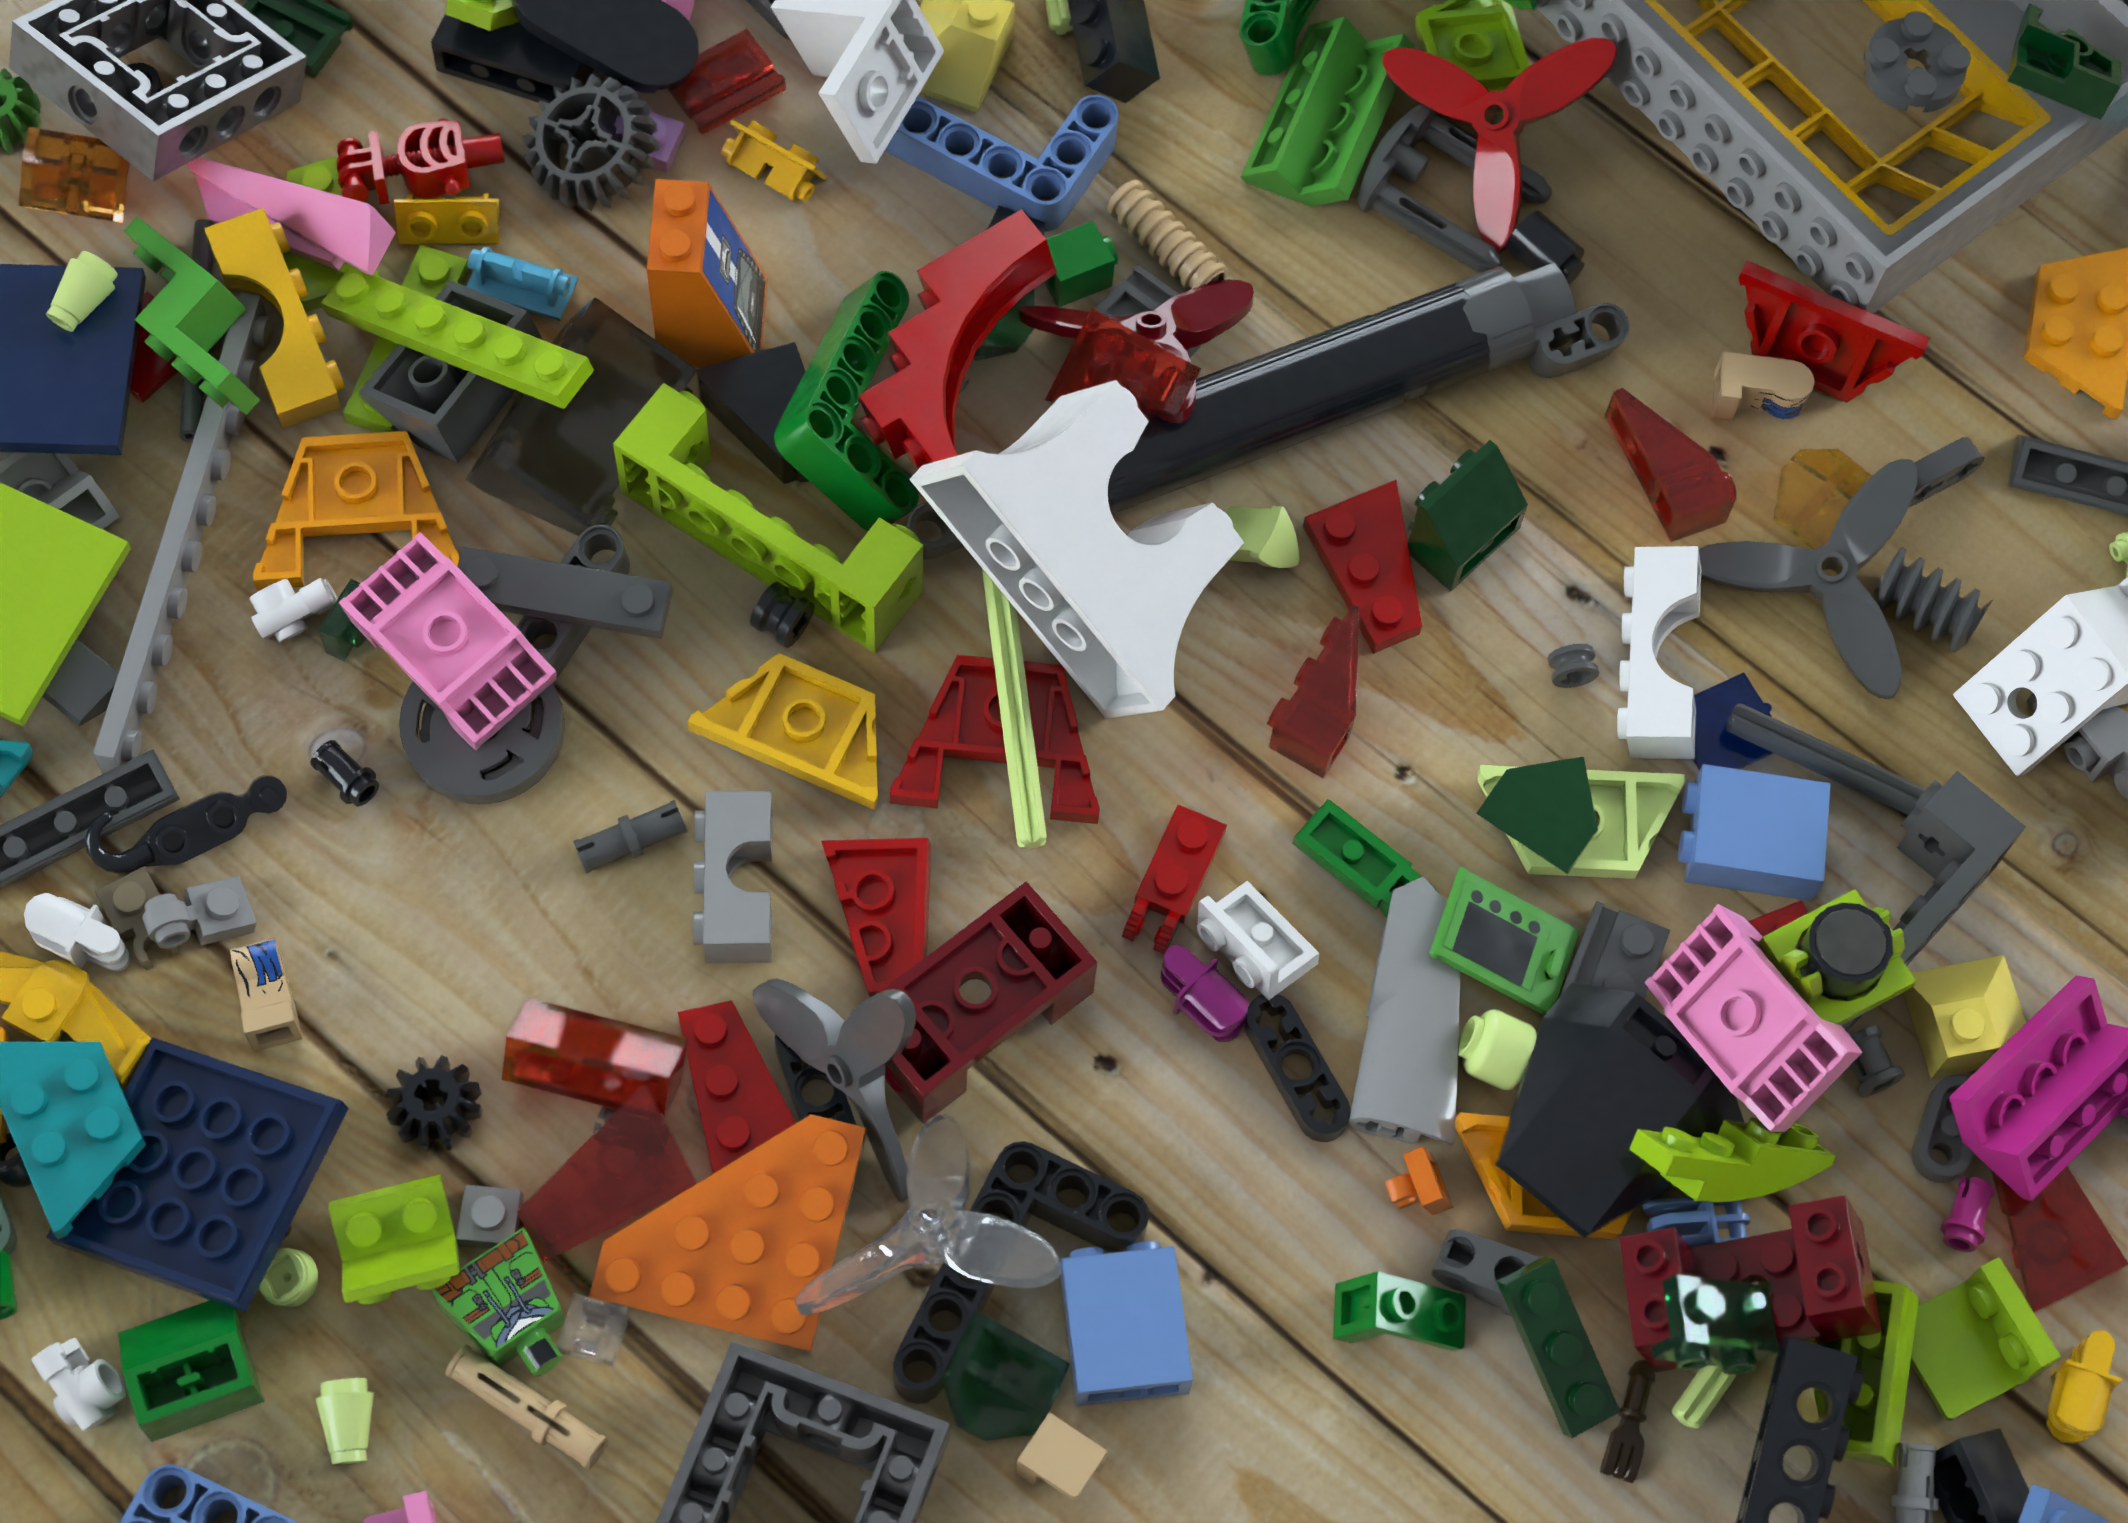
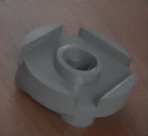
M1918 11L1910 12L1903 19H1895L1885 23L1872 35L1863 58L1867 67L1864 76L1871 91L1889 106L1906 111L1908 106L1911 105L1925 107L1923 112H1933L1947 106L1957 96L1965 80L1971 56L1969 51L1961 45L1950 31L1933 22L1929 15ZM1908 59L1918 60L1924 65L1926 70L1924 71L1920 67H1915L1911 70L1906 66Z

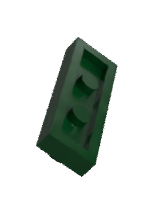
M1543 1256L1496 1281L1563 1434L1574 1438L1621 1412L1554 1259Z

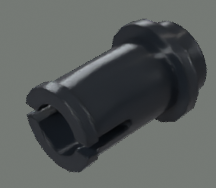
M335 740L325 742L315 751L314 755L316 757L311 758V766L322 773L340 790V799L346 804L353 803L359 807L368 803L375 796L379 789V783L375 780L376 773L370 767L362 768Z

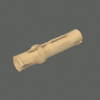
M468 1345L463 1346L449 1363L445 1374L448 1378L456 1380L491 1406L532 1431V1439L540 1445L550 1443L581 1463L587 1470L598 1461L604 1452L609 1439L603 1434H598L569 1414L568 1405L560 1400L549 1401L513 1375L508 1374L474 1352ZM489 1378L519 1398L520 1402L515 1403L486 1384L484 1380ZM535 1410L539 1411L569 1431V1436L563 1435L533 1415V1412Z

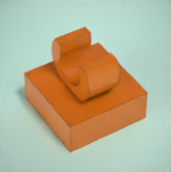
M1424 1146L1402 1154L1409 1173L1385 1181L1392 1203H1397L1400 1209L1420 1201L1422 1207L1432 1215L1453 1208L1435 1157Z

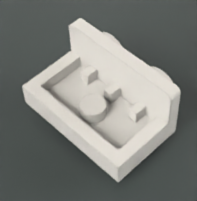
M1248 881L1217 903L1208 895L1198 902L1197 931L1202 941L1212 951L1220 950L1232 962L1233 969L1242 983L1249 988L1256 987L1268 1000L1318 964L1319 952Z

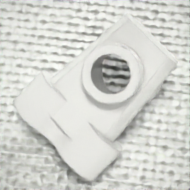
M322 578L299 589V592L296 594L288 579H284L260 590L249 598L257 612L251 618L259 634L264 639L275 635L279 643L307 630L308 627L304 622L305 619L315 614L320 615L339 605L338 597L327 579L323 580Z
M77 1338L70 1339L63 1344L59 1342L52 1344L31 1359L44 1382H49L58 1395L54 1398L53 1403L59 1417L70 1426L78 1424L82 1431L98 1427L117 1413L113 1405L126 1396L124 1381L117 1370L102 1359H98L89 1365L90 1359Z

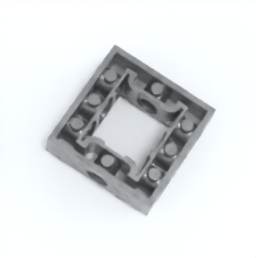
M54 0L12 21L9 68L154 182L299 103L307 56L234 0ZM158 38L199 71L188 77L181 75L175 78V84L150 96L151 83L147 76L139 70L133 71L118 58Z
M732 1341L656 1523H729L766 1432L874 1472L871 1480L865 1479L861 1487V1502L854 1523H917L949 1441L950 1423Z

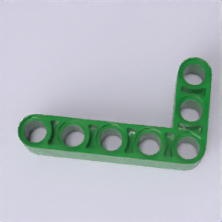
M889 271L878 272L843 299L774 433L775 445L784 459L866 531L870 530L879 517L892 525L912 512L919 502L918 489L909 480V475L850 423L860 403L858 395L866 391L891 342L887 332L899 326L909 305V293L905 284L898 276Z

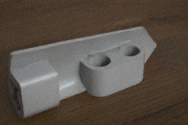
M1424 876L1396 888L1392 892L1368 1001L1366 1018H1369L1349 1117V1125L1366 1134L1405 1143H1417L1422 1134L1451 1146L1454 1144L1456 1133L1460 971L1429 955L1447 902Z

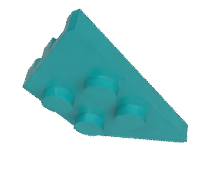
M0 1042V1109L50 1227L56 1238L61 1239L67 1236L73 1229L71 1222L93 1198L98 1200L112 1185L115 1174L121 1168L128 1166L146 1146V1143L100 1042Z

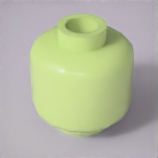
M1489 1010L1480 1017L1475 1015L1468 1020L1458 1040V1056L1462 1057V1066L1469 1076L1501 1090H1511L1521 1083L1524 1070L1534 1050L1537 1032L1527 1022L1499 1010Z

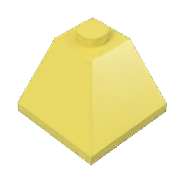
M923 0L920 9L944 49V53L920 93L978 113L1013 39L1015 3L1007 0Z
M2004 955L1911 972L1917 982L1911 989L1904 992V996L1931 1079L1978 1070L2026 1024Z

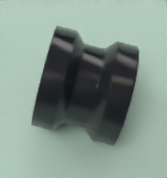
M776 581L766 589L757 602L751 615L750 625L761 632L769 630L774 633L776 641L788 648L805 631L813 616L815 604L804 597L796 599L790 595L787 586Z

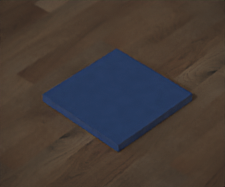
M0 264V452L122 455L140 326L134 319L142 312L146 283L143 268L113 267L118 273L113 282L115 290L78 324L73 332L61 328L46 316L67 266Z
M152 1037L123 1091L146 1146L128 1166L121 1168L115 1174L112 1185L98 1200L93 1198L71 1222L73 1229L67 1236L57 1239L52 1229H50L46 1238L55 1245L246 1313L349 1108L342 1100Z

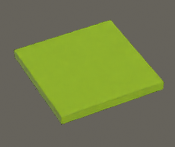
M0 483V716L24 727L131 550V547L127 540L3 483Z

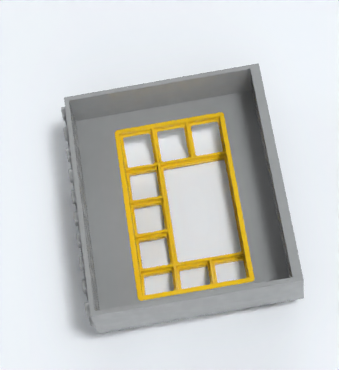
M1537 0L1536 9L1556 27L1559 35L1572 44L1589 38H1606L1613 41L1618 48L1617 59L1606 77L1623 93L1627 102L1644 113L1656 125L1659 133L1665 139L1672 141L1691 160L1697 171L1707 175L1725 193L1726 198L1733 206L1741 209L1760 228L1762 234L1769 241L1776 243L1794 261L1796 267L1803 275L1810 277L1828 295L1871 313L1883 307L2128 127V6L2122 0H1862L1885 23L1895 19H1903L1910 12L1918 11L1929 15L1933 22L1950 31L1961 45L1969 51L1971 56L1965 80L1959 90L1964 99L1881 158L1868 148L1731 16L1753 0H1723L1721 2L1717 0H1695L1702 15L1685 27L1656 0ZM2029 3L2044 10L2038 22L2053 32H2066L2068 29H2072L2084 37L2090 45L2105 51L2121 62V87L2101 120L2007 81L2015 39L2023 14ZM1715 28L1755 66L1736 78L1696 39L1710 29ZM1764 80H1770L1808 119L1790 131L1750 90ZM1975 111H1982L2023 127L2022 130L1993 151L1948 132V130ZM1824 132L1863 171L1844 183L1804 142L1816 133ZM1925 147L1934 148L1973 164L1942 188L1897 169L1899 165ZM1873 184H1881L1922 202L1888 226L1858 195Z

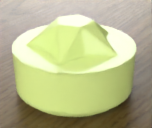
M278 1249L259 1286L262 1296L271 1304L278 1306L295 1307L305 1303L310 1299L317 1287L318 1269L316 1263L308 1253L302 1250Z

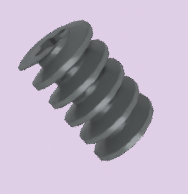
M1901 547L1874 593H1879L1877 604L1881 611H1884L1896 602L1895 619L1898 621H1903L1913 612L1916 613L1913 629L1917 632L1933 623L1932 640L1935 642H1939L1949 633L1953 634L1950 650L1957 653L1968 643L1993 599L1982 608L1978 607L1980 590L1976 588L1963 598L1960 597L1962 581L1958 578H1955L1946 587H1942L1943 570L1939 567L1927 577H1924L1922 573L1925 560L1919 557L1908 567L1905 566L1906 549Z

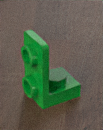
M1379 1271L1335 1284L1333 1339L1354 1343L1383 1334H1390L1451 1351L1460 1350L1465 1346L1466 1298L1461 1293Z

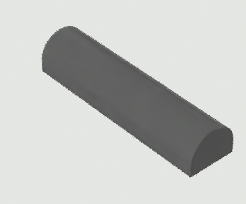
M154 749L0 825V890L85 848L87 829L93 820L103 813L109 812L113 818L103 828L101 839L180 800Z

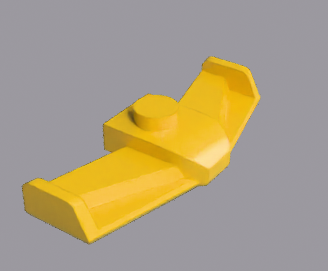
M0 951V1003L9 1005L1 1017L4 1023L37 1042H59L64 1033L74 1042H100L120 1086L125 1088L151 1038L90 982V977L86 971L63 959L45 962Z

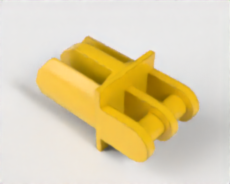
M2104 1330L2093 1331L2073 1348L2069 1359H2066L2050 1373V1377L2055 1378L2048 1404L2047 1426L2052 1436L2062 1443L2075 1444L2087 1440L2100 1430L2105 1422L2112 1391L2122 1383V1378L2109 1374L2115 1351V1341L2111 1334Z

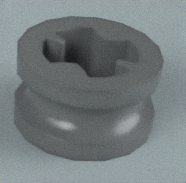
M1572 644L1560 647L1550 653L1547 659L1549 666L1555 669L1551 676L1553 684L1561 688H1571L1594 681L1599 675L1598 666L1591 662L1595 658L1594 648L1588 644Z

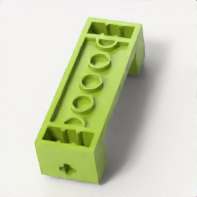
M663 383L613 443L621 494L765 585L770 586L778 581L789 588L791 596L796 599L804 597L815 604L814 616L873 653L877 652L923 592V544L907 527L899 524L893 526L879 517L845 562L841 564L839 558L827 547L821 544L812 546L798 537L795 530L784 520L778 517H771L769 519L755 510L751 502L741 493L732 489L726 492L712 483L708 475L703 471L711 460L707 412L703 403L688 391L681 390L678 392Z

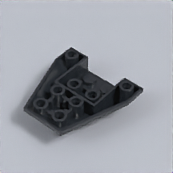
M1571 983L1539 1022L1534 1050L1524 1070L1495 1165L1585 1238L1675 1186L1660 1175L1661 1172L1629 1150L1637 1129L1662 1132L1664 1127H1672L1692 1137L1701 1138L1703 1132L1718 1135L1724 1120L1744 1122L1736 1096L1728 1090L1674 1024L1639 994Z

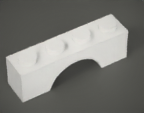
M1698 546L1635 547L1634 566H1628L1624 569L1625 598H1632V613H1623L1622 643L1630 644V660L1620 661V691L1628 692V708H1618V739H1627L1630 759H1695L1696 705L1693 688L1670 678L1660 668L1656 657L1662 642L1672 630L1689 620L1700 617L1701 563Z

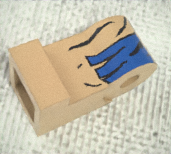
M1723 351L1713 377L1712 418L1733 420L1737 409L1765 410L1774 417L1792 419L1804 410L1814 387V376L1807 366L1798 361Z
M275 937L232 948L230 950L231 961L242 1010L241 1019L244 1034L253 1052L303 1039L290 981L286 977L281 953Z

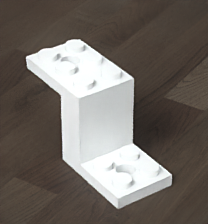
M775 0L771 9L813 76L828 77L818 94L860 162L877 164L944 53V49L916 0Z
M2128 577L2118 586L2065 595L1953 694L2017 777L2026 775L2101 710L2128 703ZM2023 687L2031 690L2037 699V709L2031 717L2021 713L2016 704L2017 694Z

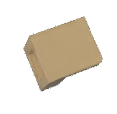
M1049 1412L1018 1458L1016 1474L1034 1486L1041 1478L1069 1498L1077 1499L1095 1471L1099 1472L1103 1467L1108 1451Z

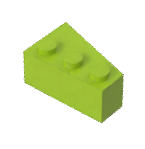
M1873 1280L1882 1332L1824 1342L1817 1345L1859 1356L1856 1369L1863 1371V1382L1858 1400L1855 1405L1847 1403L1842 1422L1843 1427L1849 1428V1440L1843 1460L1896 1468L1919 1298L1906 1284ZM1814 1389L1818 1417L1820 1419L1825 1411V1400L1821 1393Z

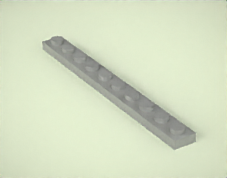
M240 292L238 300L247 309L228 329L218 362L253 391L259 373V365L256 359L260 347H267L272 334V318L266 315L261 295ZM207 396L93 751V756L102 774L140 755L143 742L140 727L145 713L151 714L154 710L158 695V686L155 682L159 667L166 666L170 660L173 646L170 632L175 618L181 619L187 605L186 581L189 572L195 573L199 567L202 556V544L199 540L204 526L212 524L216 512L215 489L218 480L224 481L228 475L231 462V454L228 448L232 436H238L244 424L245 414L230 401L224 408H221L210 397Z

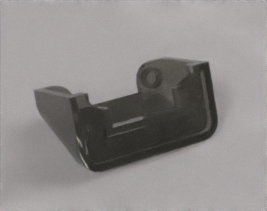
M596 297L570 318L552 341L554 345L588 357L594 369L593 373L565 409L520 392L466 478V481L482 492L578 537L591 526H611L618 515V511L612 508L615 502V496L612 494L619 485L613 447L615 440L663 383L678 392L685 390L692 394L693 389L687 385L696 372L694 367Z

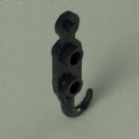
M263 775L253 780L244 794L234 795L231 792L225 791L211 793L161 817L152 824L132 848L121 853H111L101 843V832L113 818L111 813L105 812L95 818L87 829L85 839L87 853L95 865L107 872L120 874L137 870L143 866L184 863L242 833L247 824V819L252 813L261 812L269 814L281 809L287 798L286 787L275 776Z

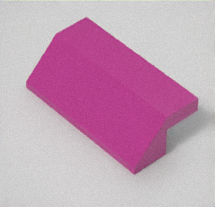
M2076 975L1949 1097L1962 1142L2022 1199L2032 1201L2128 1105V1027L2107 1024L2094 978Z

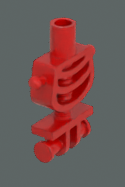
M441 118L437 122L418 123L404 130L398 139L396 156L392 154L391 156L386 155L384 157L378 131L368 132L370 143L368 148H363L362 143L355 138L343 139L337 146L339 157L337 158L336 166L338 183L342 189L343 197L366 202L369 198V191L376 190L379 204L383 205L390 203L387 186L388 175L390 177H393L394 174L395 176L402 175L406 188L418 197L432 198L445 194L454 196L460 190L470 187L468 169L505 163L500 133L463 139L459 121H449L448 119Z

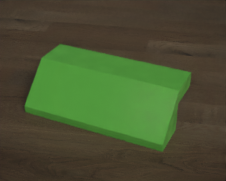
M1346 17L1309 25L1246 163L1241 178L1247 184L1311 207L1348 200L1398 86L1387 75L1383 66L1382 56L1386 51L1393 48L1407 47L1414 49L1415 45L1404 33L1367 42Z

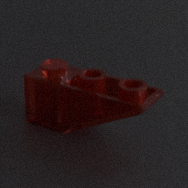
M1352 604L1343 620L1335 616L1329 623L1320 641V644L1325 646L1317 660L1311 657L1305 660L1294 680V685L1298 686V689L1290 701L1284 697L1279 700L1267 722V725L1273 728L1269 748L1323 779L1349 740L1356 717L1360 608Z

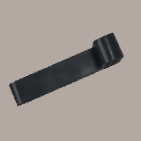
M1020 1141L1006 1146L998 1155L895 1354L893 1378L894 1387L898 1394L908 1402L920 1404L933 1400L941 1392L1031 1215L1110 1253L1127 1251V1246L1144 1241L1149 1211L1143 1198L1135 1192L1033 1143ZM1022 1164L1033 1169L1036 1176L1027 1183H1017L1011 1180L1006 1172L1012 1166ZM1065 1189H1075L1080 1191L1087 1201L1079 1207L1069 1208L1061 1204L1056 1196ZM990 1213H1000L1010 1220L1011 1225L1002 1232H992L983 1227L981 1220ZM1116 1213H1125L1134 1218L1137 1227L1130 1232L1122 1233L1111 1228L1107 1220ZM973 1261L983 1266L986 1274L978 1281L968 1282L958 1277L955 1270L960 1264ZM939 1311H950L958 1316L961 1323L950 1332H941L932 1327L929 1320ZM921 1360L929 1363L935 1370V1374L926 1382L916 1383L910 1381L904 1375L903 1370L913 1361Z

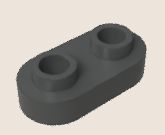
M1964 1075L1948 1076L1942 1079L1932 1090L1912 1147V1161L1915 1168L1924 1178L1932 1182L1948 1183L1954 1181L1967 1169L1972 1160L1973 1152L1962 1142L1955 1116L1948 1110L1946 1104L1947 1101H1950L1949 1097L1969 1078ZM1937 1149L1942 1151L1946 1155L1947 1163H1937L1931 1156V1150Z

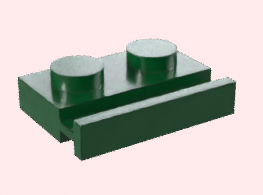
M247 0L243 5V8L307 56L304 74L312 78L317 76L341 44L340 38L346 30L350 32L354 27L350 14L321 0Z

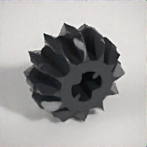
M441 1055L437 1059L434 1068H429L426 1060L418 1056L415 1061L418 1072L412 1075L406 1070L398 1069L396 1077L402 1087L387 1089L386 1098L390 1104L394 1105L387 1112V1118L390 1125L400 1126L398 1135L404 1143L411 1142L418 1137L421 1151L427 1153L432 1148L434 1140L440 1139L443 1148L450 1151L453 1148L451 1135L456 1132L462 1137L470 1138L473 1132L467 1120L479 1119L482 1116L481 1105L475 1102L482 1094L479 1083L468 1081L470 1072L464 1064L450 1070L448 1057ZM443 1097L445 1103L443 1106L437 1102V1110L426 1111L424 1106L426 1101L433 1105L431 1098Z

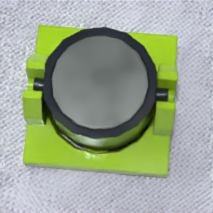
M1856 889L1763 936L1758 943L1770 962L1821 1019L1838 1025H1843L1904 993L1917 982L1900 957L1905 949L1903 931L1901 928L1894 931L1890 928L1891 913L1888 909L1878 906L1871 910L1868 909ZM1823 992L1831 997L1847 998L1848 1001L1831 1000L1821 994Z

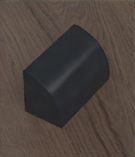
M2000 1428L1959 1438L1937 1450L1934 1466V1496L1936 1499H1939V1506L1947 1523H2018L2030 1490Z

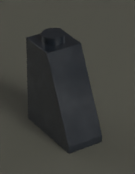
M795 342L696 369L698 393L701 402L783 484L797 480L799 482H810L779 453L774 440L775 429L805 373V368Z

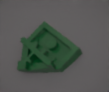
M1584 757L1507 769L1476 813L1567 875L1598 831Z

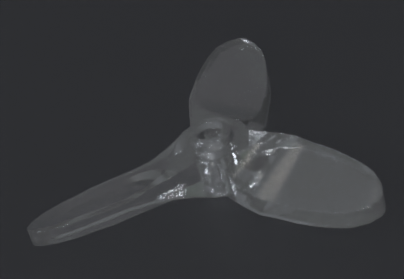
M939 1114L932 1117L922 1126L914 1142L906 1177L910 1208L905 1212L903 1218L881 1238L842 1259L816 1277L797 1295L794 1303L802 1315L820 1313L870 1291L905 1270L944 1262L969 1278L1016 1288H1038L1048 1285L1059 1278L1061 1266L1051 1244L1034 1232L992 1214L964 1211L970 1184L968 1146L958 1123L947 1114Z

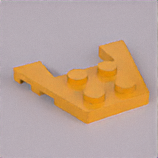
M394 431L302 437L281 494L283 501L275 522L270 524L265 538L267 545L260 563H256L254 568L253 582L256 590L264 589L284 579H288L292 587H304V538L316 536L412 530V540L421 532L444 556L458 566L460 557L431 492L430 485L408 432Z

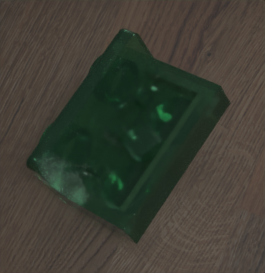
M1678 1274L1662 1282L1671 1338L1652 1347L1655 1360L1676 1362V1367L1684 1370L1699 1369L1708 1365L1720 1366L1723 1373L1734 1375L1756 1370L1757 1362L1779 1352L1768 1285Z

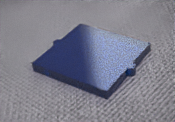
M1744 672L1694 695L1696 733L1695 759L1692 760L1699 771L1703 764L1741 769L1773 754V752L1729 733L1725 729L1729 714L1738 703H1742L1772 717L1770 714L1771 705L1763 703Z

